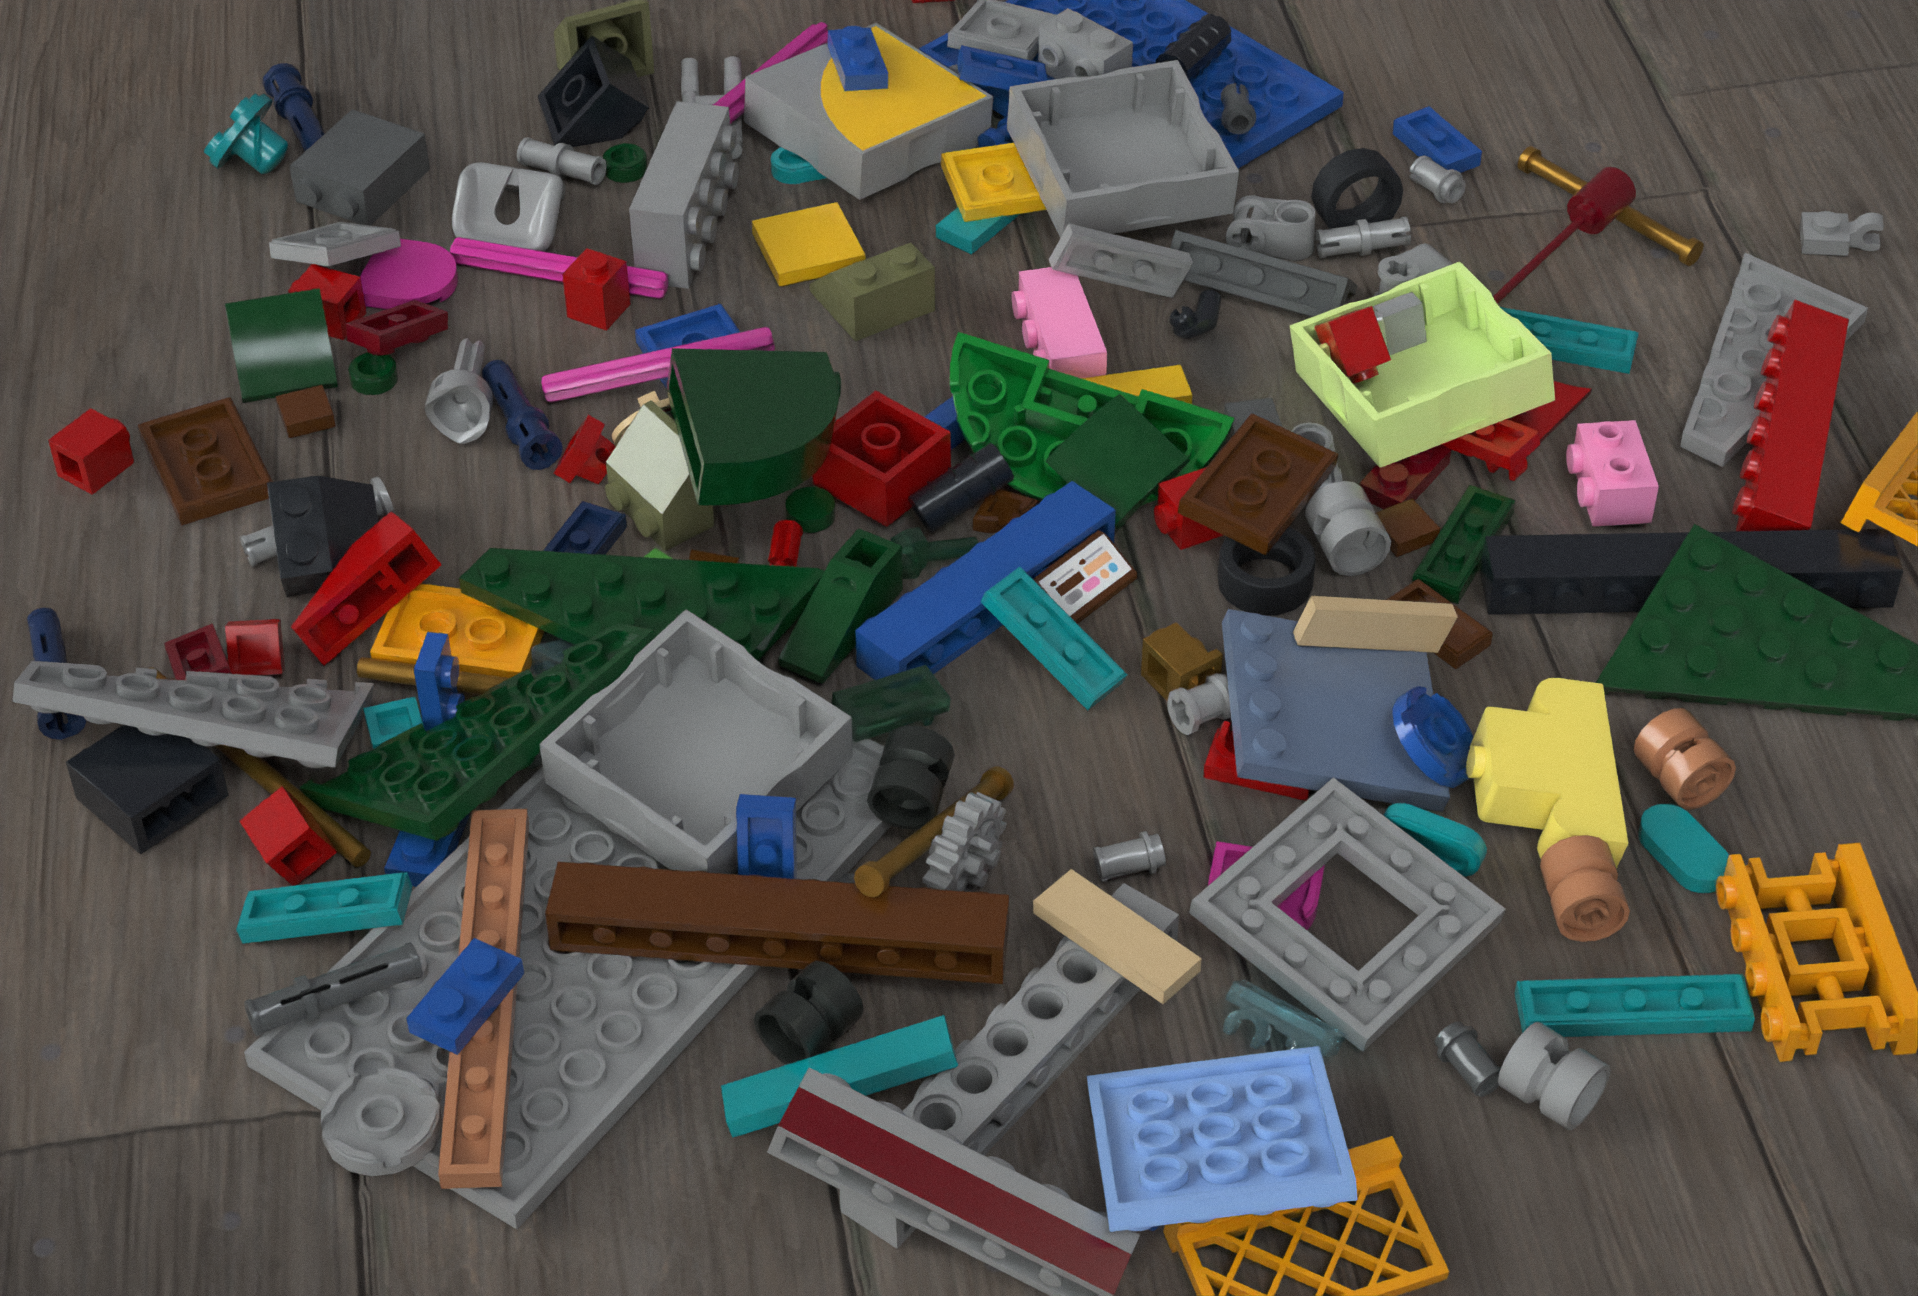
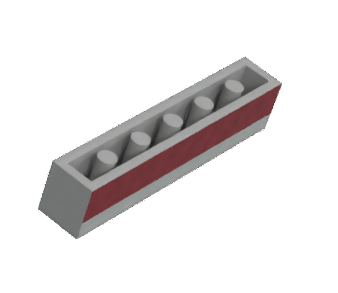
M808 1068L787 1107L767 1153L1049 1296H1114L1140 1237L1139 1233L1130 1230L1110 1232L1106 1212H1095L1071 1200L1069 1195L1062 1189L1050 1184H1040L1016 1172L1014 1167L1005 1160L993 1156L986 1157L962 1145L953 1134L942 1129H930L907 1117L896 1105L885 1101H875L853 1090L842 1078L833 1074H821L811 1068Z

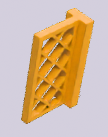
M1916 412L1864 480L1841 524L1859 533L1866 522L1870 520L1918 547V500L1911 499L1908 496L1916 495L1918 498V412ZM1895 513L1903 514V516H1904L1905 518H1903V517H1901V516H1899V515H1897V514H1895Z
M1393 1136L1348 1149L1357 1184L1358 1200L1355 1206L1348 1202H1340L1323 1208L1309 1206L1278 1210L1268 1215L1247 1214L1216 1218L1206 1223L1185 1222L1165 1225L1163 1230L1171 1252L1178 1251L1197 1296H1215L1211 1286L1220 1289L1218 1296H1227L1228 1293L1234 1296H1275L1284 1275L1317 1289L1315 1296H1323L1324 1293L1330 1296H1398L1447 1279L1450 1271L1399 1167L1403 1156ZM1390 1188L1400 1208L1395 1223L1361 1209L1366 1196ZM1326 1208L1349 1218L1339 1241L1306 1226L1312 1212ZM1302 1216L1299 1223L1291 1220L1293 1218ZM1404 1218L1407 1222L1409 1229L1401 1226ZM1355 1222L1389 1236L1380 1259L1346 1244ZM1272 1226L1293 1236L1283 1259L1250 1244L1256 1230ZM1246 1234L1243 1241L1235 1238L1236 1236ZM1300 1239L1333 1254L1324 1277L1290 1262ZM1395 1239L1419 1249L1427 1267L1408 1272L1386 1262ZM1217 1244L1237 1253L1227 1277L1203 1267L1195 1249ZM1244 1257L1277 1271L1267 1295L1234 1280ZM1339 1258H1344L1373 1271L1374 1273L1368 1286L1352 1290L1330 1280ZM1380 1275L1389 1278L1388 1280L1377 1283Z

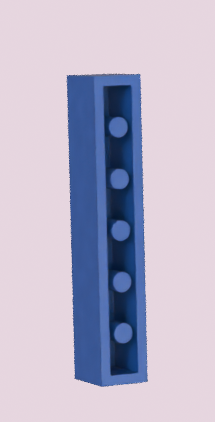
M1073 481L1055 493L1047 495L1038 505L1022 516L1012 519L1006 527L984 542L977 543L967 554L951 565L941 568L932 578L912 592L902 595L896 603L883 612L867 619L855 630L857 667L897 697H903L1003 625L980 602L986 591L1018 567H1021L1034 579L1038 574L1098 530L1104 532L1114 543L1116 509Z

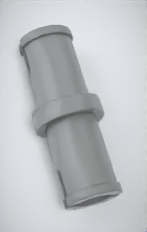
M526 137L518 146L517 161L523 166H531L549 171V173L556 174L561 179H565L568 176L590 182L594 185L600 184L605 177L607 165L605 159H602L603 157L574 151L571 145L564 143L551 145Z
M1405 216L1400 217V219L1368 223L1366 219L1356 220L1355 225L1325 230L1318 229L1315 232V240H1320V244H1316L1318 256L1321 259L1327 256L1354 252L1364 256L1370 255L1371 250L1401 245L1408 246L1411 244V235H1406V232L1410 231L1408 218Z

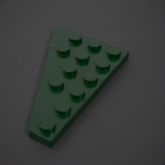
M1694 524L1596 683L1603 684L1604 695H1607L1608 691L1646 694L1645 698L1663 700L1668 697H1675L1683 702L1727 705L1728 702L1764 705V709L1771 710L1795 708L1804 713L1846 716L1847 712L1883 715V720L1901 721L1908 718L1918 720V644Z
M489 548L459 577L461 593L574 645L590 640L596 634L617 623L654 630L657 636L682 612L688 610L742 645L749 654L759 661L803 613L824 570L810 567Z
M617 623L596 634L590 640L562 651L564 655L563 662L534 677L530 670L527 669L489 688L485 693L456 705L457 712L455 717L428 731H425L422 723L383 742L377 748L347 760L349 763L347 772L321 785L314 783L310 779L300 789L303 794L320 808L438 841L440 838L455 831L459 826V822L479 804L493 798L498 788L517 771L531 765L536 755L540 752L539 744L592 695L600 692L618 679L631 664L634 657L656 637L654 630Z

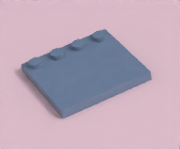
M1227 610L1222 621L1237 777L1316 791L1334 777L1360 798L1394 804L1406 803L1418 808L1443 812L1450 799L1449 788L1438 784L1426 776L1412 761L1400 742L1393 722L1392 709L1396 699L1418 686L1427 688L1426 694L1430 697L1433 695L1427 652L1298 646L1293 634L1298 621L1265 616L1258 613Z

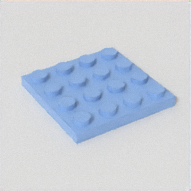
M1319 1046L1087 1076L1089 1100L1110 1232L1123 1230L1144 1231L1154 1226L1185 1222L1206 1223L1216 1218L1247 1214L1268 1215L1278 1210L1309 1206L1323 1208L1340 1202L1358 1200L1356 1177Z

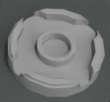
M394 1067L377 1068V1074L362 1078L361 1073L347 1078L329 1094L321 1111V1127L324 1145L335 1162L350 1172L368 1176L396 1174L418 1164L434 1148L442 1131L441 1107L430 1083L412 1071Z

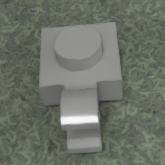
M1830 211L1802 212L1799 226L1801 254L1848 256L1849 248H1860L1865 251L1879 250V234H1869L1866 232L1871 230L1883 231V215L1879 213H1866L1859 216L1855 221L1849 222L1848 214Z

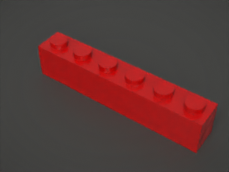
M1794 300L1785 317L1777 315L1773 321L1767 338L1768 342L1773 343V348H1770L1761 368V375L1766 376L1767 379L1761 385L1754 402V409L1759 410L1760 413L1754 419L1747 437V443L1753 445V448L1747 454L1740 471V478L1746 480V483L1740 489L1732 510V514L1739 516L1736 531L1810 530L1848 329V318Z

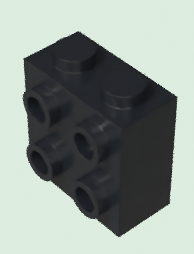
M122 725L66 761L76 799L140 854L229 796L220 759L205 746L196 744L191 738L172 734L149 735L139 731L137 727Z

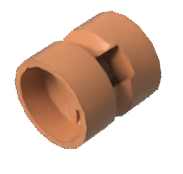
M1674 708L1661 713L1641 730L1635 740L1633 750L1637 759L1653 777L1660 780L1661 786L1675 803L1685 810H1693L1709 804L1728 788L1734 778L1736 766L1732 758L1715 740L1709 738L1707 730L1690 711L1684 708Z
M1581 835L1560 840L1547 849L1541 857L1540 869L1551 898V906L1560 933L1570 940L1587 942L1609 937L1620 930L1628 921L1630 910L1623 888L1617 882L1618 872L1608 843L1599 837Z

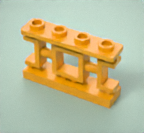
M1861 843L1838 844L1834 859H1828L1826 852L1815 853L1809 875L1767 878L1760 857L1749 858L1748 865L1745 866L1741 854L1729 855L1724 876H1718L1716 881L1717 900L1721 909L1728 910L1731 919L1730 932L1733 948L1736 952H1742L1746 963L1745 978L1748 992L1752 997L1757 996L1762 1010V1033L1767 1042H1773L1779 1061H1792L1796 1049H1803L1805 1055H1816L1823 1034L1822 1030L1865 1027L1873 1050L1884 1049L1886 1042H1888L1893 1055L1916 1054L1918 1048V991ZM1834 895L1838 908L1812 910L1811 905L1830 904ZM1788 908L1789 912L1769 913L1765 923L1761 909ZM1821 939L1833 940L1840 962L1798 965L1791 942ZM1866 981L1871 996L1844 997L1843 992L1863 990ZM1819 995L1820 1000L1800 1002L1796 1012L1791 996Z

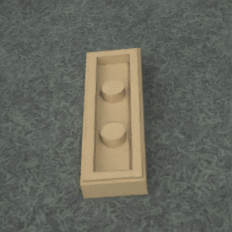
M1311 596L1293 634L1298 646L1438 653L1458 616L1453 604Z
M1072 869L1033 900V914L1162 1004L1167 1002L1201 971L1202 958Z

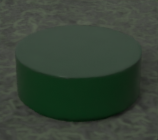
M617 144L607 149L603 154V159H605L607 165L605 176L615 182L629 183L637 181L644 176L648 167L646 152L634 144Z
M367 352L357 356L349 364L348 371L351 386L358 393L379 395L391 390L398 381L396 362L390 355H373Z
M803 487L793 491L786 499V520H792L800 524L804 533L823 531L830 527L835 520V500L832 494L825 489Z

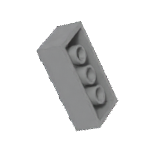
M676 101L629 208L634 267L665 272L668 275V286L689 289L696 271L703 270L707 243L714 242L718 216H724L727 210L729 189H735L737 186L739 166L737 162H732L737 132L735 126H730L729 107Z

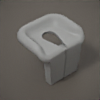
M484 162L472 163L463 169L458 179L452 212L453 232L456 238L462 237L545 252L555 236L561 199L564 200L566 186L558 175ZM504 190L519 192L520 215L514 223L509 225L502 224L496 216V208Z

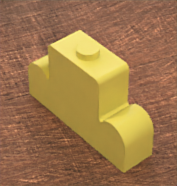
M1548 678L1541 681L1537 686L1527 711L1486 707L1471 742L1466 762L1467 777L1474 778L1477 812L1480 820L1487 823L1543 830L1537 844L1540 858L1549 847L1560 840L1581 835L1599 837L1608 843L1617 869L1629 843L1603 684L1564 678Z

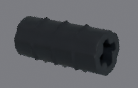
M1213 14L1204 15L1200 20L1192 23L1186 32L1181 33L1175 42L1169 43L1165 51L1156 59V63L1178 60L1190 81L1196 78L1202 69L1207 68L1213 59L1218 58L1222 51L1230 44L1231 28L1220 16Z
M990 443L973 455L969 454L967 459L953 468L948 467L947 472L933 481H928L927 485L908 496V501L922 524L932 534L945 524L953 522L956 517L968 509H974L976 504L988 496L995 495L996 491L1014 480V475L999 450Z

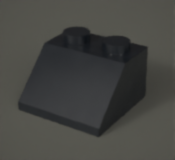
M592 35L538 95L554 145L564 143L577 147L622 139L632 127L642 121L645 112L649 109L631 60Z
M319 475L267 483L280 579L286 597L316 593L350 546L379 522L372 484Z

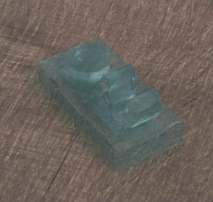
M1247 980L1234 981L1225 997L1227 1001L1239 1006L1241 1009L1233 1011L1228 1015L1224 1022L1223 1032L1228 1035H1234L1238 1030L1239 1024L1244 1019H1249L1256 1027V1034L1250 1044V1047L1254 1049H1260L1268 1042L1271 1035L1270 1024L1276 1026L1275 1030L1288 1036L1285 1046L1289 1049L1319 1046L1321 1055L1325 1057L1337 1055L1346 1034Z

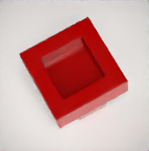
M588 414L568 441L553 474L568 483H571L577 475L599 485L607 474L606 461L616 447L601 434L605 424Z
M281 619L228 621L225 625L228 663L232 674L275 675L284 672L285 663Z

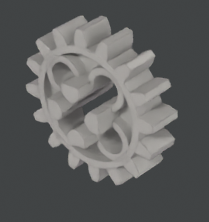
M970 792L965 802L959 800L956 803L954 816L950 817L947 815L944 820L942 835H936L935 839L932 840L929 850L930 856L926 860V863L930 865V869L923 877L922 883L927 884L928 888L975 892L977 887L983 888L987 882L988 869L991 870L998 864L1001 854L999 849L1002 847L1003 842L999 841V836L1007 825L1006 822L1002 821L1006 813V809L1001 807L1002 802L979 792L977 794Z

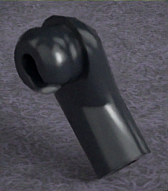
M1204 290L1201 292L1195 312L1187 306H1182L1181 314L1175 309L1169 318L1171 326L1174 327L1173 333L1180 338L1191 339L1213 330L1217 326L1222 299L1220 294L1214 290Z

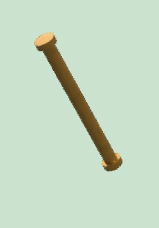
M1533 146L1527 147L1522 152L1517 163L1518 169L1524 173L1529 174L1533 172L1572 195H1575L1588 183L1542 157L1541 151ZM1630 206L1616 218L1619 222L1679 255V261L1687 266L1693 265L1702 254L1703 242L1696 238L1688 240Z
M999 766L990 768L982 775L978 785L876 862L868 861L860 866L854 875L855 884L859 891L868 897H877L889 887L890 879L927 852L936 835H942L944 820L947 815L950 817L954 816L956 803L959 800L965 802L970 792L974 794L979 792L995 800H1002L1014 788L1011 774Z

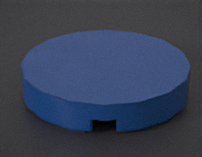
M1421 686L1410 689L1396 699L1392 709L1394 726L1401 744L1422 772L1438 784L1450 788L1463 784L1470 779L1466 774V762L1470 750L1469 747L1474 737L1471 729L1461 713L1445 697L1440 696L1438 693L1430 697L1426 694L1427 688Z

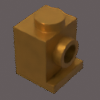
M1175 622L1165 628L1157 629L1151 635L1143 638L1141 676L1168 702L1170 691L1180 687L1189 690L1204 684L1206 677L1216 673L1221 674L1223 654L1217 648L1207 652L1205 646L1198 638L1191 637Z

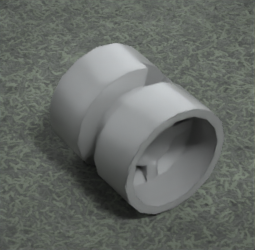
M1349 481L1331 483L1321 488L1309 500L1305 510L1306 520L1335 572L1346 576L1364 574L1376 568L1386 558L1391 546L1390 537L1378 515L1375 514L1374 508L1361 486Z
M1535 1022L1519 1036L1510 1049L1499 1072L1498 1084L1501 1088L1525 1103H1533L1536 1100L1540 1101L1539 1108L1542 1114L1565 1129L1574 1130L1588 1117L1596 1106L1608 1083L1611 1069L1610 1065L1582 1048L1569 1051L1568 1039L1541 1022Z

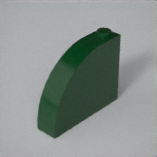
M672 348L666 391L697 504L702 506L732 505L763 500L797 487L818 471L830 450L841 394V377L839 372L833 371L827 352Z

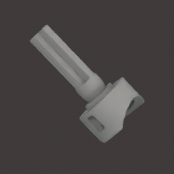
M468 338L460 342L454 370L441 373L432 381L424 407L426 416L441 433L459 444H466L477 440L486 431L493 406L492 391L487 382L480 377L485 345L480 340L472 344Z

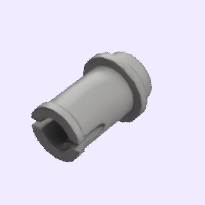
M1420 156L1410 167L1409 172L1413 173L1409 175L1411 181L1420 184L1434 193V198L1440 203H1455L1465 192L1466 183L1459 171L1454 169L1447 170L1428 156Z
M1147 831L1140 832L1137 839L1093 848L1094 862L1101 882L1145 870L1150 875L1156 874L1158 867L1166 865L1160 836L1158 834L1148 835Z

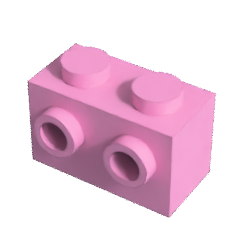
M1636 420L1577 424L1574 444L1567 446L1566 462L1569 473L1576 474L1578 480V502L1580 507L1587 508L1592 526L1652 523L1659 485Z

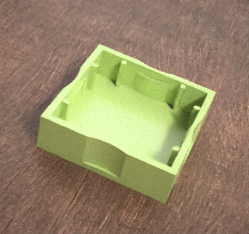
M1461 262L1401 283L1380 295L1351 302L1290 325L1296 372L1379 468L1555 400L1551 352L1518 319L1502 310L1495 302L1492 293ZM1413 292L1423 303L1427 342L1390 355L1391 361L1376 366L1379 375L1353 384L1350 377H1346L1331 360L1329 345L1327 343L1320 344L1314 326L1369 306L1373 307Z

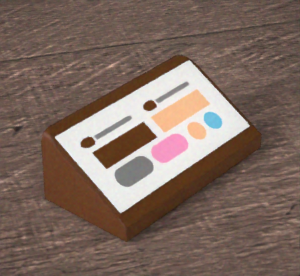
M1098 530L1038 574L1033 580L1078 624L1137 579V572L1104 532Z

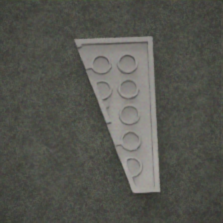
M1745 253L1728 306H1726L1708 364L1705 367L1697 396H1695L1680 447L1723 467L1747 443L1751 425L1760 413L1759 410L1754 409V402L1761 385L1767 379L1766 376L1761 375V368L1770 348H1773V343L1767 341L1768 334L1776 316L1781 315L1785 317L1794 300L1848 318L1849 323L1845 342L1865 322L1868 307Z
M31 661L14 682L12 702L30 705L33 710L41 713L64 712L84 716L87 721L95 724L118 723L133 726L149 735L172 734L191 738L194 743L203 746H217L221 744L241 748L248 754L256 757L275 755L295 759L300 764L310 768H323L326 766L335 768L364 716L363 708L369 707L372 702L374 683L355 682L354 691L327 690V680L306 679V684L293 687H280L278 681L271 676L186 671L185 680L156 679L157 670L149 668H136L135 673L108 676L106 670L99 665Z

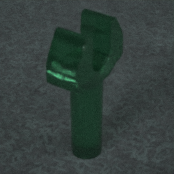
M919 527L906 529L890 539V541L902 545V554H905L902 555L903 579L918 578L921 571L926 567L927 562L961 558L979 543L976 537L927 541Z

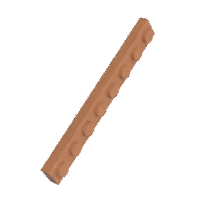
M527 809L472 810L459 955L473 938H476L516 957L520 956L530 824ZM517 984L458 1055L449 1052L438 1170L441 1189L502 1187Z

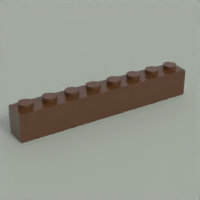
M557 862L545 917L550 950L794 969H804L814 961H822L837 968L840 972L1003 984L1009 935V895L983 891L966 892L939 890L928 887L889 886L879 896L868 897L859 891L855 883L820 881L816 879L775 878L761 875L708 873L705 871L653 869L643 866L599 865L589 862Z

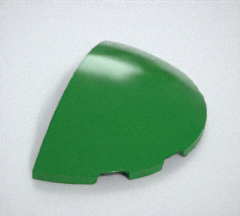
M961 332L957 333L950 362V392L953 394L957 413L956 420L964 438L974 453L992 443L999 450L1014 475V480L1007 485L1040 502L1047 495L1055 493L1068 484L1045 462L1047 458L1087 419L1118 394H1121L1191 460L1176 477L1205 468L1224 444L1235 419L1228 415L1141 389L1139 396H1135L1049 369L1048 359ZM1151 494L1142 505L1158 500V496L1156 497Z

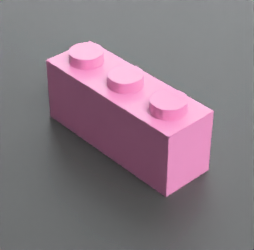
M1052 267L1019 271V290L1012 292V308L1015 318L1023 319L1022 332L1026 348H1033V355L1048 359L1049 369L1078 378L1106 375L1107 350L1078 276L1053 270Z

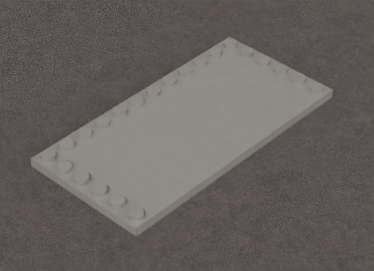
M852 731L853 756L796 812L797 879H816L834 882L848 873L892 826L877 818L869 809L867 803L876 771L881 767L879 762L884 746ZM543 766L497 809H527L530 823L519 956L523 962L524 975L517 982L502 1187L451 1188L454 1192L515 1229H518L761 967L550 950L545 912L557 862H589L599 865L670 869L546 784ZM469 837L411 892L403 925L373 928L328 971L340 969L411 942L415 947L422 966V977L410 979L368 996L320 1012V1018L314 1021L307 1022L305 1018L264 1032L244 1052L248 1067L321 1111L329 1094L349 1077L361 1073L363 1078L368 1075L377 1074V1068L386 1067L412 1071L428 1081L435 1091L436 1098L441 1107L443 1127L450 1051L409 1033L406 1018L459 955ZM442 1131L434 1148L418 1164L413 1166L439 1183L438 1170Z

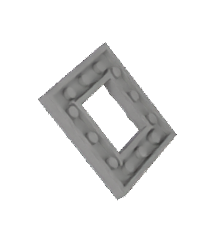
M1333 777L1192 899L1189 913L1359 1050L1364 1052L1502 921L1506 909ZM1337 853L1418 915L1359 971L1277 907Z

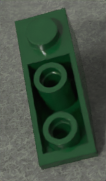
M858 528L831 558L778 658L779 666L823 684L856 646L855 630L867 619L875 617L887 609L903 590L902 545Z

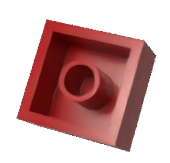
M875 390L835 421L829 453L822 466L812 475L813 485L827 490L832 496L888 527L911 508L908 496L927 485L928 481L931 482L947 472L948 467L951 468V432Z

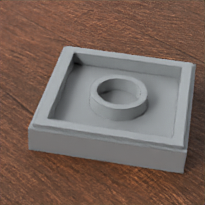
M978 0L948 33L947 47L960 50L961 45L1032 60L1039 52V26L1056 16V14L998 0Z
M337 222L272 239L269 242L271 258L332 266L401 247L399 231L395 229Z

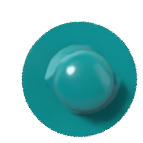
M256 93L250 99L245 97L230 115V118L235 122L232 127H229L224 133L219 131L204 149V153L210 157L209 163L219 169L233 155H238L261 174L273 171L282 162L288 150V142L262 122L273 100L265 94L259 96Z

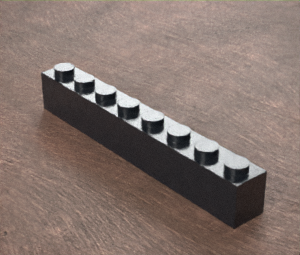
M1852 529L1711 532L1849 608H1891L1894 606L1903 568L1892 534L1886 529H1861L1859 533ZM1689 532L1485 536L1480 576L1488 615L1640 612Z

